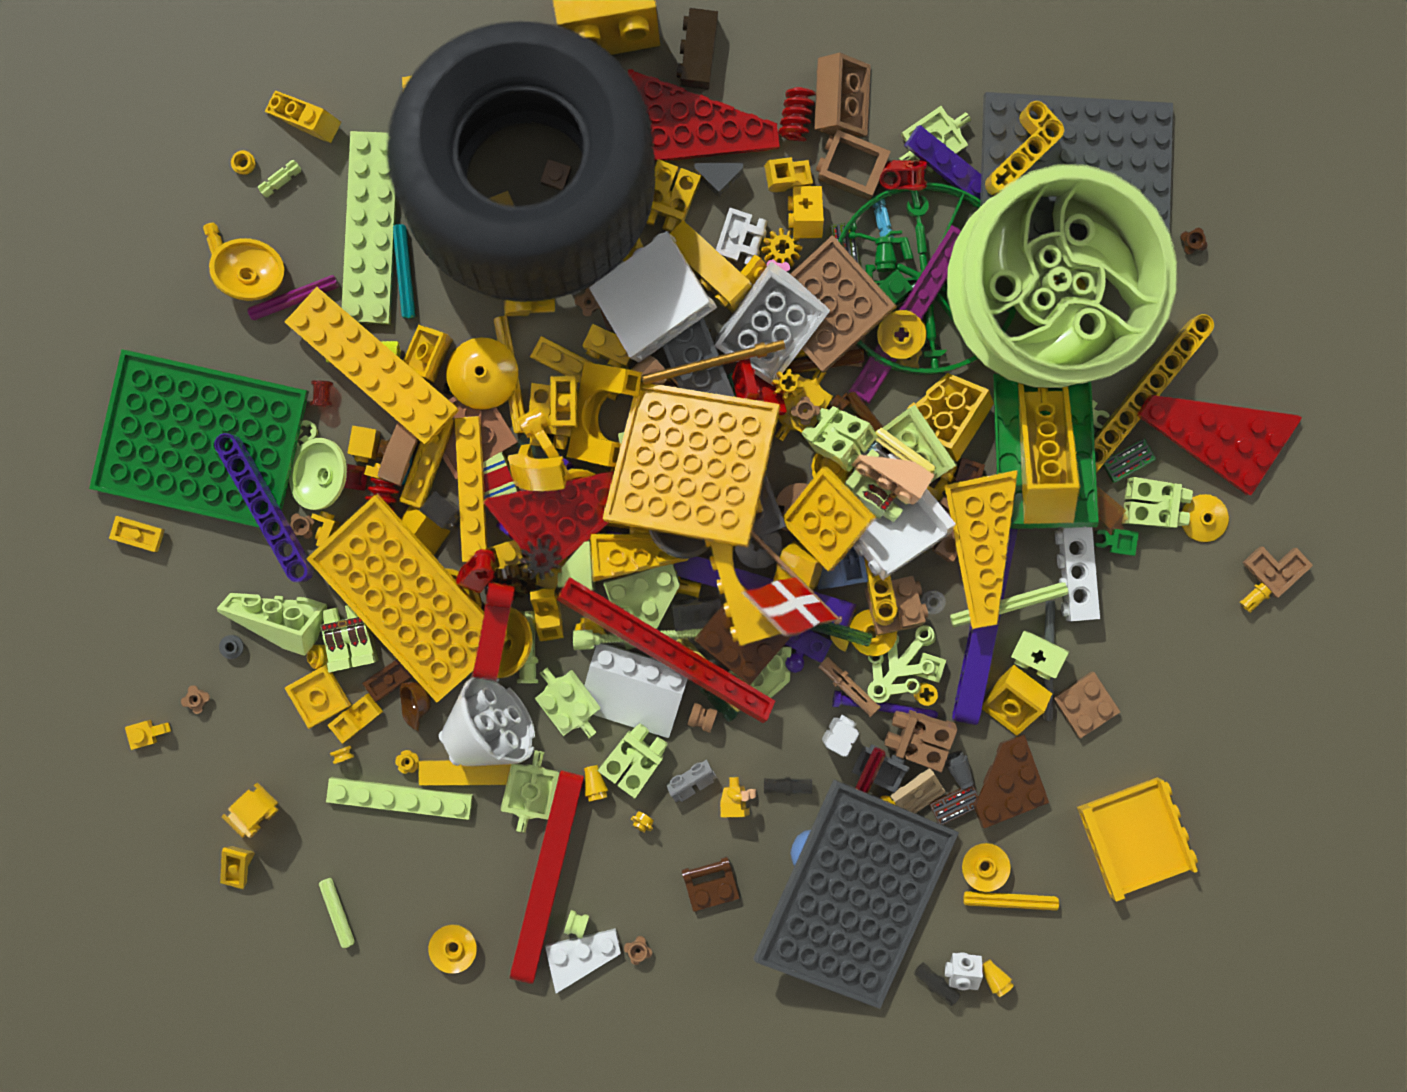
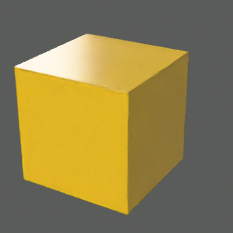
M793 541L782 550L779 558L813 590L818 586L823 566L802 543ZM777 563L773 582L792 578Z

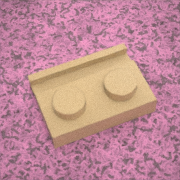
M929 768L905 786L900 787L891 795V798L897 806L917 813L946 791Z

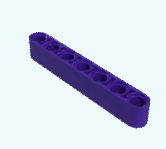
M228 433L220 434L215 439V449L286 576L293 582L309 581L314 574L313 566L306 559L305 551L243 441L235 435ZM231 439L233 447L230 451H227L225 444ZM240 460H243L245 463V468L242 472L237 470V464ZM255 481L257 489L255 492L250 493L248 489L249 484ZM263 502H267L269 506L266 514H262L260 511V506ZM275 523H278L281 529L279 534L275 536L272 532V527ZM290 544L292 546V553L287 557L284 554V547ZM298 565L304 567V574L301 578L295 572Z

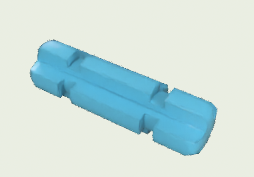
M885 199L873 205L877 226L881 231L879 232L880 237L892 231L890 229L891 223L888 211L884 207L886 205Z

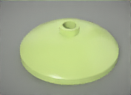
M324 438L311 439L298 449L294 456L289 483L295 500L301 506L311 510H322L332 505L338 499L347 477L346 460L342 450L336 443Z

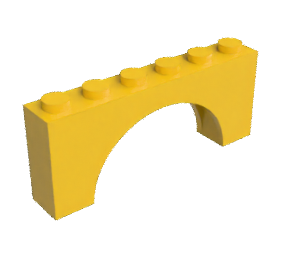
M760 498L756 514L763 511ZM705 540L706 546H711L713 556H710L713 570H718L720 579L717 580L720 594L725 593L727 603L724 604L727 618L732 617L734 627H730L734 642L739 641V644L743 645L781 634L742 593L745 589L736 575L733 564L734 545Z

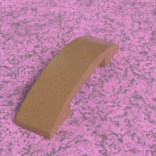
M399 422L386 448L378 477L401 486L410 466L409 460L419 439Z

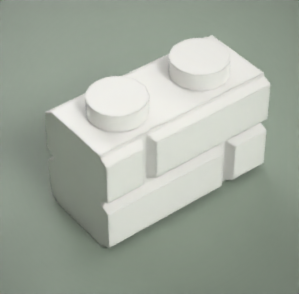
M841 715L840 718L833 717L828 726L830 730H826L822 738L825 746L842 756H847L852 747L851 743L855 742L859 734L855 728L856 723L844 715Z

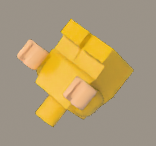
M729 777V786L723 789L720 802L721 817H745L750 815V808L746 807V801L756 798V789L745 791L744 786H739V777Z

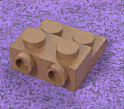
M914 576L891 580L897 613L894 621L887 626L880 625L875 621L868 588H865L864 591L876 636L923 626L926 622L925 618H928L927 606L920 602L919 595H922V588L920 582L914 580ZM884 585L874 587L875 591L879 594L887 592ZM888 608L879 609V614L882 617H890L892 615Z

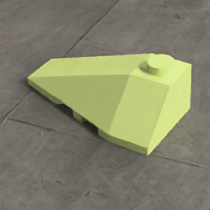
M230 593L219 605L217 611L279 647L305 656L318 640L321 630L320 625L323 623V610L327 609V604L306 597H297V600H284L283 596L267 599L261 598L256 594Z

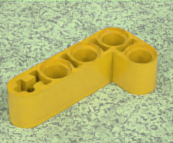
M1033 101L1021 112L1019 117L1020 123L1031 136L986 179L985 189L989 194L995 196L1007 185L1016 181L1064 134L1063 124L1044 103ZM1029 111H1034L1038 119L1031 118ZM1046 128L1053 131L1054 137L1047 135ZM1028 146H1035L1037 154L1030 152ZM1011 161H1016L1020 165V170H1015L1011 165ZM1004 174L1007 178L1000 185H997L996 181Z

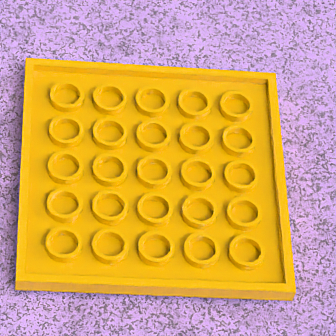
M641 382L638 397L633 396L603 520L615 524L748 547L780 410L779 404L650 383L644 385Z

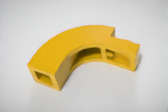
M530 444L521 445L518 454L508 455L512 479L517 487L531 491L565 489L567 475L563 457L534 459Z

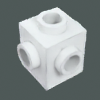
M953 953L950 962H946L945 977H949V987L960 990H978L983 978L982 956Z

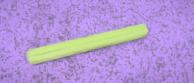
M1061 582L1000 601L999 615L1068 594V587L1066 583ZM969 610L950 616L954 627L971 623Z

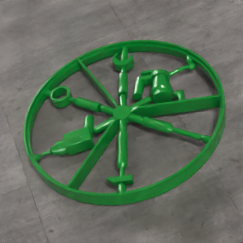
M927 183V187L922 189L943 192L959 198L941 241L951 227L962 200L967 201L978 209L980 208V200L977 197L952 186ZM889 189L869 200L852 216L841 233L838 242L842 245L849 229L852 231L848 234L850 239L861 237L875 242L877 246L875 265H865V272L873 280V272L876 269L877 272H890L898 269L900 272L913 277L905 279L908 283L914 282L911 284L914 287L927 266L925 228L921 222V217L928 210V200L922 195L919 199L918 190ZM910 191L914 209H912L908 201L906 210L911 217L917 220L915 233L917 251L920 254L921 271L918 272L902 264L896 265L897 261L892 245L900 244L904 260L914 259L907 237H889L890 235H901L902 230L890 231L885 236L874 238L862 233H855L854 231L857 229L856 220L881 200ZM883 280L874 282L879 285ZM943 284L940 290L947 293V285ZM908 291L903 297H901L895 303V305L905 300L909 295L910 291ZM938 292L935 298L953 322L951 309ZM933 302L925 313L927 339L930 341L931 351L923 352L924 358H931V368L923 369L900 365L878 355L861 340L855 344L859 349H863L867 356L874 358L880 364L886 367L889 366L896 371L916 375H936L951 372L969 365L978 359L974 355L960 363L939 368L936 357H941L947 350L935 349L937 337ZM1014 305L1005 309L1009 313L1000 329L1003 333L1006 332L1015 316L1016 308Z

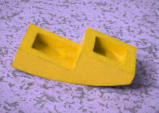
M368 693L329 723L328 727L343 744L383 711Z

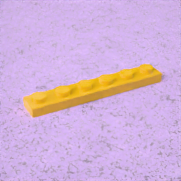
M479 416L455 418L462 562L467 563L477 550H488L486 508L483 500H485L481 419Z

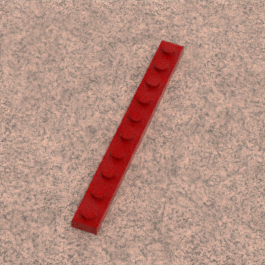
M571 577L566 580L556 599L557 601L759 722L765 723L768 720L775 700Z

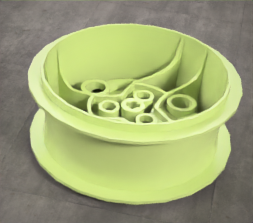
M1057 165L1032 171L1007 185L999 194L988 199L968 219L954 243L947 269V297L953 322L966 346L986 367L1010 381L1031 387L1062 388L1110 376L1133 363L1156 340L1169 317L1176 292V258L1172 241L1156 208L1134 186L1112 173L1089 166ZM1040 197H1056L1053 209L1055 232L1041 235L1027 243L1030 217ZM1071 223L1086 226L1088 234L1083 241H1077L1071 237L1069 233ZM1045 251L1052 255L1051 264L1045 262L1043 258ZM1000 276H1005L1012 282L1013 290L1008 297L999 295L995 290V281ZM1057 276L1059 278L1057 280L1060 281L1059 285L1054 284L1056 280L1053 281V277ZM1105 277L1119 290L1121 297L1130 307L1126 322L1099 304L1105 289ZM1078 278L1084 280L1085 290L1077 288L1076 281ZM1039 293L1045 297L1046 306L1038 303L1037 296ZM1014 305L1016 310L1026 320L1036 326H1040V328L1019 337L1008 338L999 329L993 316ZM1084 314L1090 315L1094 320V329L1091 334L1084 333L1080 328V319Z

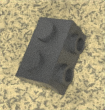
M871 744L869 748L866 746L862 747L851 771L852 773L859 776L862 775L873 749L877 746ZM892 755L891 758L885 756L873 783L895 793L905 772L909 771V767L904 765L906 760Z

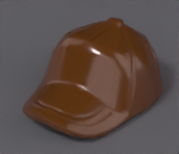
M403 683L400 686L402 716L405 722L418 732L420 718L431 708L430 695L419 683Z

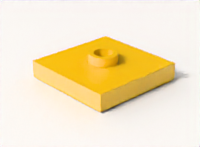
M327 664L285 687L287 694L308 729L351 706L334 674L328 672Z

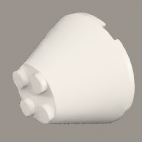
M473 677L469 679L463 686L443 730L439 732V739L444 744L450 761L455 766L460 764L463 766L517 764L529 758L534 750L532 739L535 737V731L525 705L510 687L505 689L496 681Z

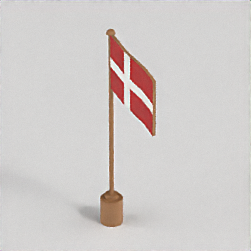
M752 531L751 537L792 578L777 580L762 588L744 590L742 593L784 636L800 634L819 624L829 622L840 624L842 617H838Z

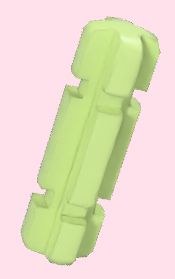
M291 160L286 164L287 167L285 169L282 167L268 178V182L264 181L261 183L258 189L262 195L269 197L274 193V189L278 190L290 181L292 175L296 176L299 174L301 167L298 163Z

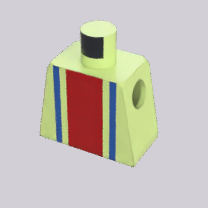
M500 452L483 462L485 499L519 491L513 482L510 466L504 453Z

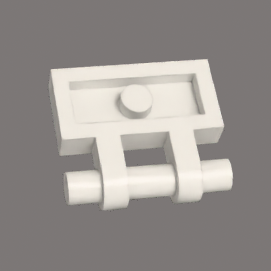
M729 208L716 250L724 258L736 262L740 253L745 254L744 264L747 265L754 255H760L759 247L762 239L766 237L767 230L765 229L768 221L759 218L757 226L750 224L751 214ZM747 233L753 235L750 247L743 245Z

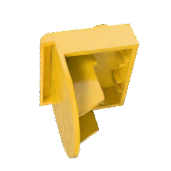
M553 0L557 25L559 27L588 38L606 50L610 55L660 46L655 0Z

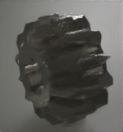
M536 538L537 546L528 541L527 545L530 550L521 549V553L527 557L519 559L521 564H527L522 568L523 572L526 573L531 570L530 577L532 579L536 577L538 572L541 580L545 579L544 572L553 577L554 573L551 568L560 569V565L554 561L562 559L560 554H554L559 549L557 545L549 548L551 545L549 539L544 542L543 546L540 538ZM540 553H544L543 556L546 561L544 563L540 562L541 564L538 565L535 557L536 555L540 556Z

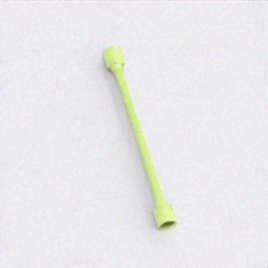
M702 629L670 630V632L665 630L661 632L674 640L679 638L691 639V637L693 639ZM573 630L574 650L594 649V645H600L601 643H617V641L620 643V641H624L613 633L601 635L593 633V630Z

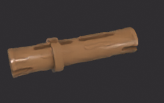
M827 657L819 665L818 668L833 681V685L835 687L839 686L870 718L881 708L848 676L849 673L846 670L843 672L830 657Z

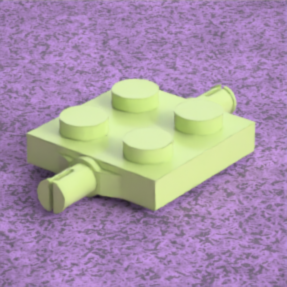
M940 106L903 131L901 136L907 142L915 128L921 125L954 153L958 154L968 146V143L961 135L960 127L970 122L971 119L965 112L954 120ZM909 151L898 158V160H914L919 158ZM927 165L925 171L929 174L933 169Z
M548 667L539 674H541L548 685L541 694L535 697V700L560 733L565 736L571 730L579 727L582 728L588 738L597 733L588 720L601 707L573 670L558 678L554 677Z
M534 750L532 764H511L501 811L513 813L519 817L516 829L518 832L526 833L529 819L541 818L548 820L559 772L545 769L541 766L545 753L543 751Z

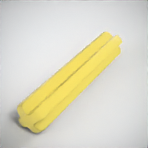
M883 428L875 432L877 435L875 441L901 460L914 461L932 474L934 473L936 468L933 464Z

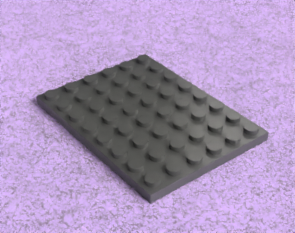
M986 92L984 94L980 207L994 196L985 189L986 179L1031 136L1020 123L1019 117L1021 112L1029 103L1040 101L1061 121L1064 126V134L1019 178L1032 171L1057 165L1089 166L1112 173L1137 188L1156 208L1168 232H1170L1173 103ZM1029 111L1030 117L1037 120V114L1034 111ZM1046 128L1047 135L1054 137L1053 131ZM1029 145L1030 152L1037 154L1036 147ZM1011 161L1012 167L1015 170H1020V165L1016 161ZM1003 174L996 181V184L1000 185L1007 177ZM1040 197L1030 217L1028 240H1034L1041 235L1055 232L1053 209L1056 197ZM1071 223L1069 227V233L1073 239L1083 241L1086 238L1088 231L1085 225Z
M833 779L753 960L756 963L880 1009L959 832Z

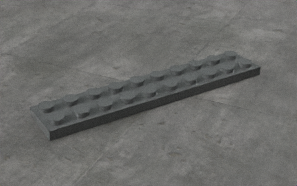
M704 317L663 345L671 368L719 356ZM723 365L675 377L681 389L735 397ZM765 473L759 497L763 511L755 515L752 531L758 537L786 527Z

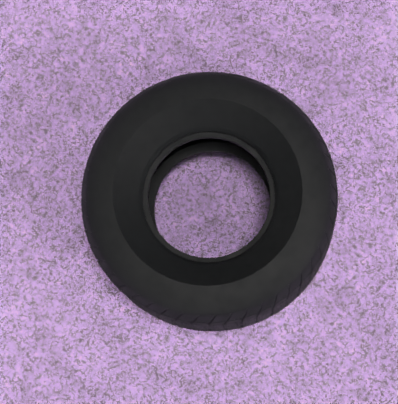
M510 21L479 27L455 37L429 55L415 70L402 89V93H400L395 104L396 107L393 109L390 119L392 122L389 124L387 163L393 190L409 228L421 249L437 267H440V270L449 277H452L453 280L463 286L466 285L467 288L478 293L503 300L532 302L555 299L578 292L594 284L620 264L638 241L649 218L655 190V162L652 125L646 104L630 75L613 56L593 41L571 30L541 22ZM521 123L543 124L563 132L579 147L583 154V160L573 181L554 198L532 206H506L483 197L468 183L467 173L471 159L483 141L493 133L505 127Z

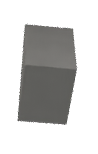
M695 163V173L701 175V181L718 197L743 172V163Z

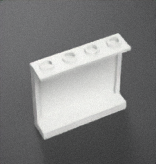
M667 231L655 236L650 244L636 250L632 257L624 262H620L613 271L589 287L627 354L637 362L647 358L717 308L713 299L705 293L675 243L677 240Z
M893 453L887 456V458L901 460ZM927 488L914 505L910 503L905 505L895 498L893 503L903 509L899 517L894 522L883 515L880 519L876 517L853 545L855 551L860 556H864L869 562L870 570L875 575H879L882 580L953 532L956 523Z

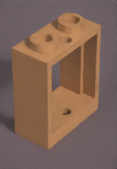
M837 129L835 136H829L825 149L829 150L826 158L821 157L816 171L820 172L817 180L869 201L873 196L880 179V174L891 151ZM839 141L878 157L866 186L827 171Z

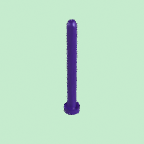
M834 691L832 707L839 708L840 704L859 707L849 696L841 695V691ZM887 702L877 703L881 706L878 711L908 713L910 709L935 719L938 717V712L935 710Z

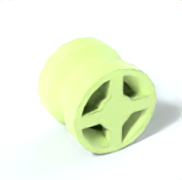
M571 910L564 934H576L577 938L582 939L589 915L584 914L581 916L576 911Z

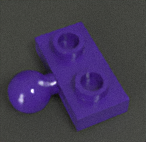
M809 629L800 634L792 635L785 643V646L792 647L795 653L791 654V657H787L785 661L786 668L793 673L800 672L804 667V655L822 663L832 641Z

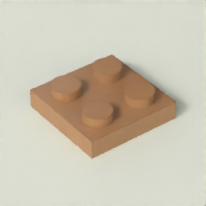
M1090 672L1053 697V700L1079 738L1084 737L1120 713V710L1095 672Z

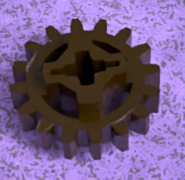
M518 564L505 565V569L502 570L496 568L493 579L485 586L484 591L485 594H488L491 582L513 586L512 601L515 600V597L523 598V595L526 593L530 594L531 589L536 588L535 573L532 568L527 569L526 565L518 567Z

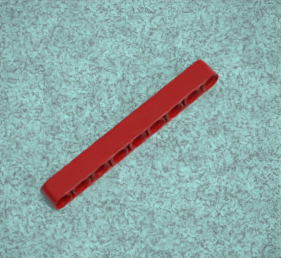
M560 771L509 979L529 984L534 983L584 781L583 775Z

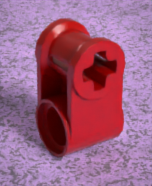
M919 159L890 160L885 164L880 174V183L884 188L890 190L908 189L916 191L925 189L927 181L924 180V169L927 167V162ZM887 172H894L897 177L892 178L888 176Z
M487 549L477 550L468 562L460 568L456 584L481 593L494 577L492 565L495 562V554Z

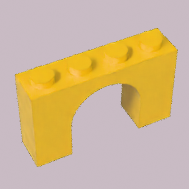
M584 362L577 399L578 428H572L567 457L616 467L622 443L610 441L603 436L598 423L599 411L606 398L612 394L621 393L638 397L642 372Z

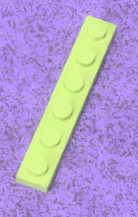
M331 777L328 782L326 802L469 820L473 795Z

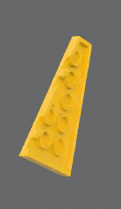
M1017 470L945 485L950 517L956 523L953 532L972 629L998 624Z

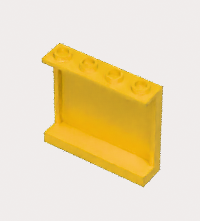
M1158 777L1077 807L1108 893L1116 902L1125 899L1124 894L1188 870L1194 873L1198 872L1195 865L1198 863L1197 857L1187 844L1189 835L1179 822V818H1181L1180 811L1176 804L1173 805L1170 798L1172 795L1171 787L1168 782H1164V780Z

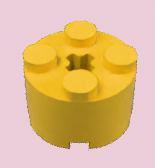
M259 783L254 784L257 788L255 791L252 792L248 789L228 809L231 812L229 816L223 814L221 817L242 838L254 836L261 829L258 824L264 819L270 820L279 811L276 807L278 802Z

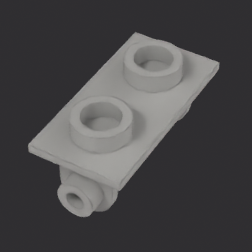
M706 759L703 762L696 763L682 775L673 777L666 786L675 802H683L696 793L692 787L696 784L699 790H702L714 783V779L717 776Z

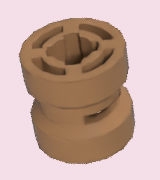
M694 703L687 725L701 727L703 731L710 733L717 710L712 708L705 709L701 704Z

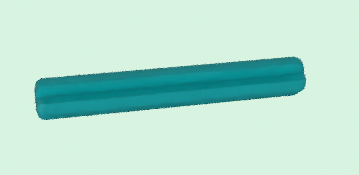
M397 224L393 226L401 314L404 319L415 318V306L407 228L404 224Z

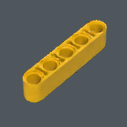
M864 557L873 616L878 624L887 626L894 621L897 613L891 576L889 575L882 580L879 575H875L870 570L869 562ZM882 584L886 587L887 592L879 594L875 591L874 587ZM888 608L892 615L890 617H882L879 614V609Z

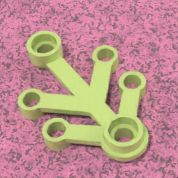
M923 625L916 630V639L900 658H898L897 644L899 637L897 635L894 646L888 651L890 671L884 678L881 664L884 661V655H880L878 661H873V656H868L869 661L872 663L874 681L868 686V696L876 703L886 702L893 694H917L920 691V683L913 678L908 679L905 684H892L897 677L918 674L930 676L935 673L936 666L931 660H924L921 664L907 666L922 646H929L934 643L936 633L930 626ZM923 631H928L929 633L926 638H921ZM926 664L932 665V669L930 671H924V666ZM911 683L917 684L915 690H909ZM883 687V692L877 695L875 692L876 688Z

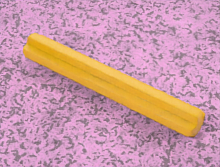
M965 891L963 895V902L968 906L1057 911L1059 908V899L1056 896Z

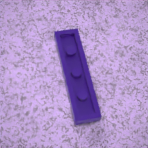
M921 125L917 126L904 147L920 160L926 161L930 168L955 188L966 191L980 200L981 174Z

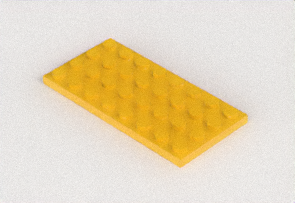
M378 494L374 495L306 559L428 694L438 702L473 671L484 611L461 586L456 584V580ZM505 635L504 643L508 640V638H507L506 635Z

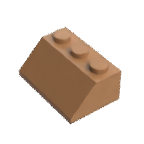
M843 53L818 58L815 130L835 135L838 129L852 136H867L870 64Z

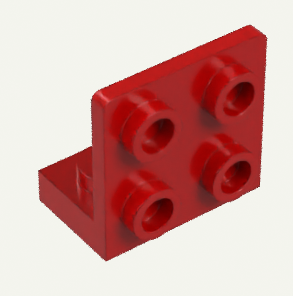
M750 358L738 361L732 375L737 398L779 404L780 410L778 415H785L787 410L782 394L777 393L774 395L776 385L772 386L755 375V369L751 365Z

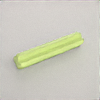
M332 878L324 879L319 882V887L342 948L350 947L355 943L335 885Z

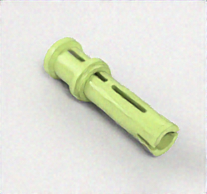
M521 611L531 627L532 647L527 661L519 670L517 683H538V679H536V664L539 663V659L535 657V612Z

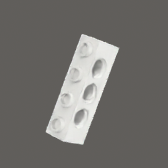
M1059 527L1055 531V542L1060 548V554L1057 555V565L1062 571V578L1059 579V583L1064 582L1068 587V594L1064 596V602L1061 603L1062 616L1066 617V621L1100 619L1092 527ZM1073 541L1079 545V551L1076 555H1073L1069 550V546ZM1075 565L1081 569V575L1077 579L1071 574V570ZM1078 589L1083 593V599L1079 603L1073 597L1074 592Z

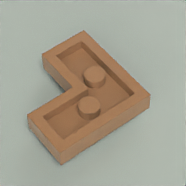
M1263 546L1257 548L1242 562L1261 583L1270 589L1274 598H1279L1313 566L1298 548H1293L1277 562Z

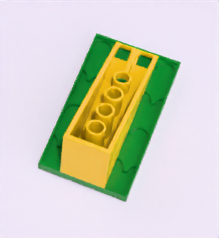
M993 374L996 474L1018 471L1010 528L1098 527L1091 380L1062 388L1031 387L1010 381L1000 374Z

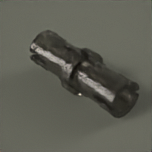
M790 776L780 779L764 778V794L780 793L786 796L796 793L812 794V778L795 779L790 778Z
M924 962L914 971V975L930 987L929 990L932 993L938 994L950 1006L957 1002L961 994L952 987H949V984L944 981L945 978L942 975L936 974Z

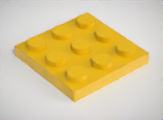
M828 467L820 469L783 516L786 527L827 571H832L876 519L873 513Z

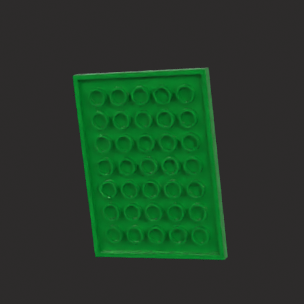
M121 349L89 489L259 527L214 446L215 439L220 434L228 433L239 437L243 441L282 511L309 391ZM231 439L225 444L227 451H230L233 447ZM240 460L237 464L238 472H242L245 468L243 460ZM255 481L249 484L248 489L250 493L255 492L257 489ZM263 502L260 506V511L262 514H266L269 506L267 502ZM278 523L273 525L272 531H277Z

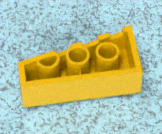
M683 220L670 233L677 240L675 242L701 286L706 291H710L715 295L716 300L722 306H726L734 313L752 288L751 282Z

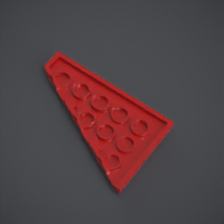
M627 69L628 74L639 89L649 113L653 132L654 162H657L658 159L671 161L779 149L777 123L761 119L751 113L742 112L733 106L717 100H710L701 94L699 96L686 91L685 88L669 82L659 81L658 78L635 72L634 69Z
M1149 395L1137 413L1139 418L1244 494L1250 496L1302 419L1299 415L1157 395Z
M615 470L567 480L565 489L549 491L522 490L489 497L483 500V503L544 576L584 542L589 540L591 534H596L610 523L603 520V515Z

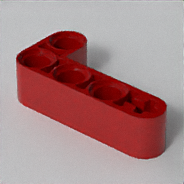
M491 582L489 584L473 669V678L497 682L513 598V586Z

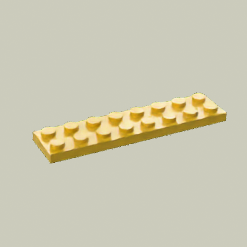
M318 287L286 319L285 323L426 446L459 411L455 405Z

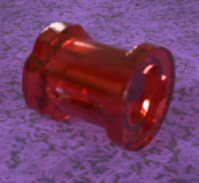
M311 381V385H313V400L310 401V405L320 407L332 406V402H330V387L333 386V382Z

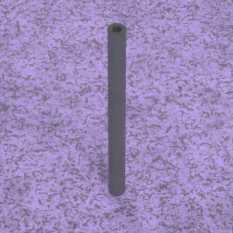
M1045 601V640L1054 644L1055 601ZM1053 677L1050 680L1044 678V688L1052 693L1043 713L1044 721H1053Z

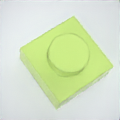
M922 652L919 664L924 660H931L936 666V671L930 676L925 674H918L916 676L939 683L946 660ZM926 664L924 666V671H930L932 669L931 664Z

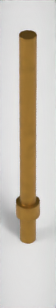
M784 340L767 344L761 342L754 344L755 347L645 374L642 375L643 384L646 385L756 356L757 358L766 357L768 353L786 349Z

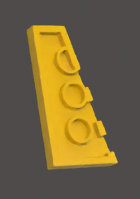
M591 534L590 536L593 582L688 561V559L676 558L662 551L650 535Z

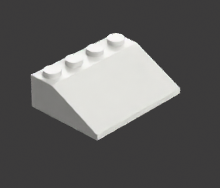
M771 261L718 333L714 344L720 351L728 354L755 347L754 344L764 342V344L784 340L786 349L768 353L766 357L757 358L756 356L750 358L755 374L771 384L773 380L779 379L776 373L779 371L783 373L830 312V309L792 275Z
M601 643L596 645L584 686L601 707L593 715L634 728L641 723L650 730V733L669 738L688 678L652 657L607 643Z

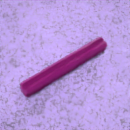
M330 275L251 306L247 309L249 317L255 321L301 303L316 287L324 293L339 287L338 280L334 275Z

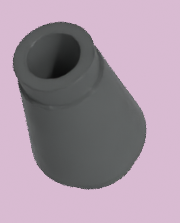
M962 751L949 754L945 766L960 788L965 789L972 786L974 782L967 755H964Z

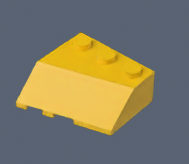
M947 373L926 391V395L916 404L913 402L908 408L916 405L952 460L958 462L991 410L994 402L988 389Z

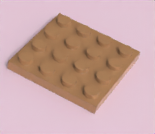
M833 235L790 274L830 309V312L802 347L804 352L823 373L897 307Z

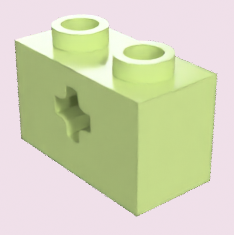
M1025 630L1011 657L1016 659L1015 664L1025 669H1028L1029 666L1038 670L1037 675L1050 680L1051 677L1057 678L1069 651ZM1042 650L1046 660H1041L1037 663L1033 653H1038Z

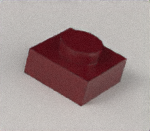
M346 464L347 477L344 488L365 491L367 475L364 473L366 467Z

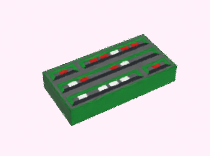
M1142 439L1108 458L1103 467L1112 483H1115L1153 462L1156 458L1146 440Z

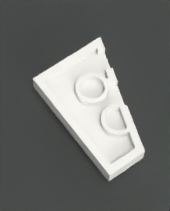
M616 928L585 935L582 939L576 937L546 944L545 946L556 993L621 954Z

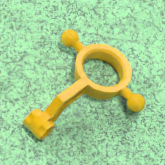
M538 407L516 419L527 438L532 435L535 436L548 458L560 457L543 430L549 425ZM565 467L567 480L595 475V473L588 470H567Z

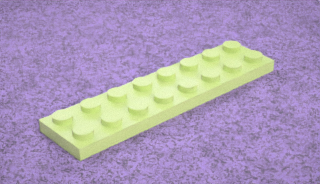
M350 131L342 309L359 323L391 325L394 265L393 226L396 224L397 197L391 184L387 163V139L389 137L388 133Z

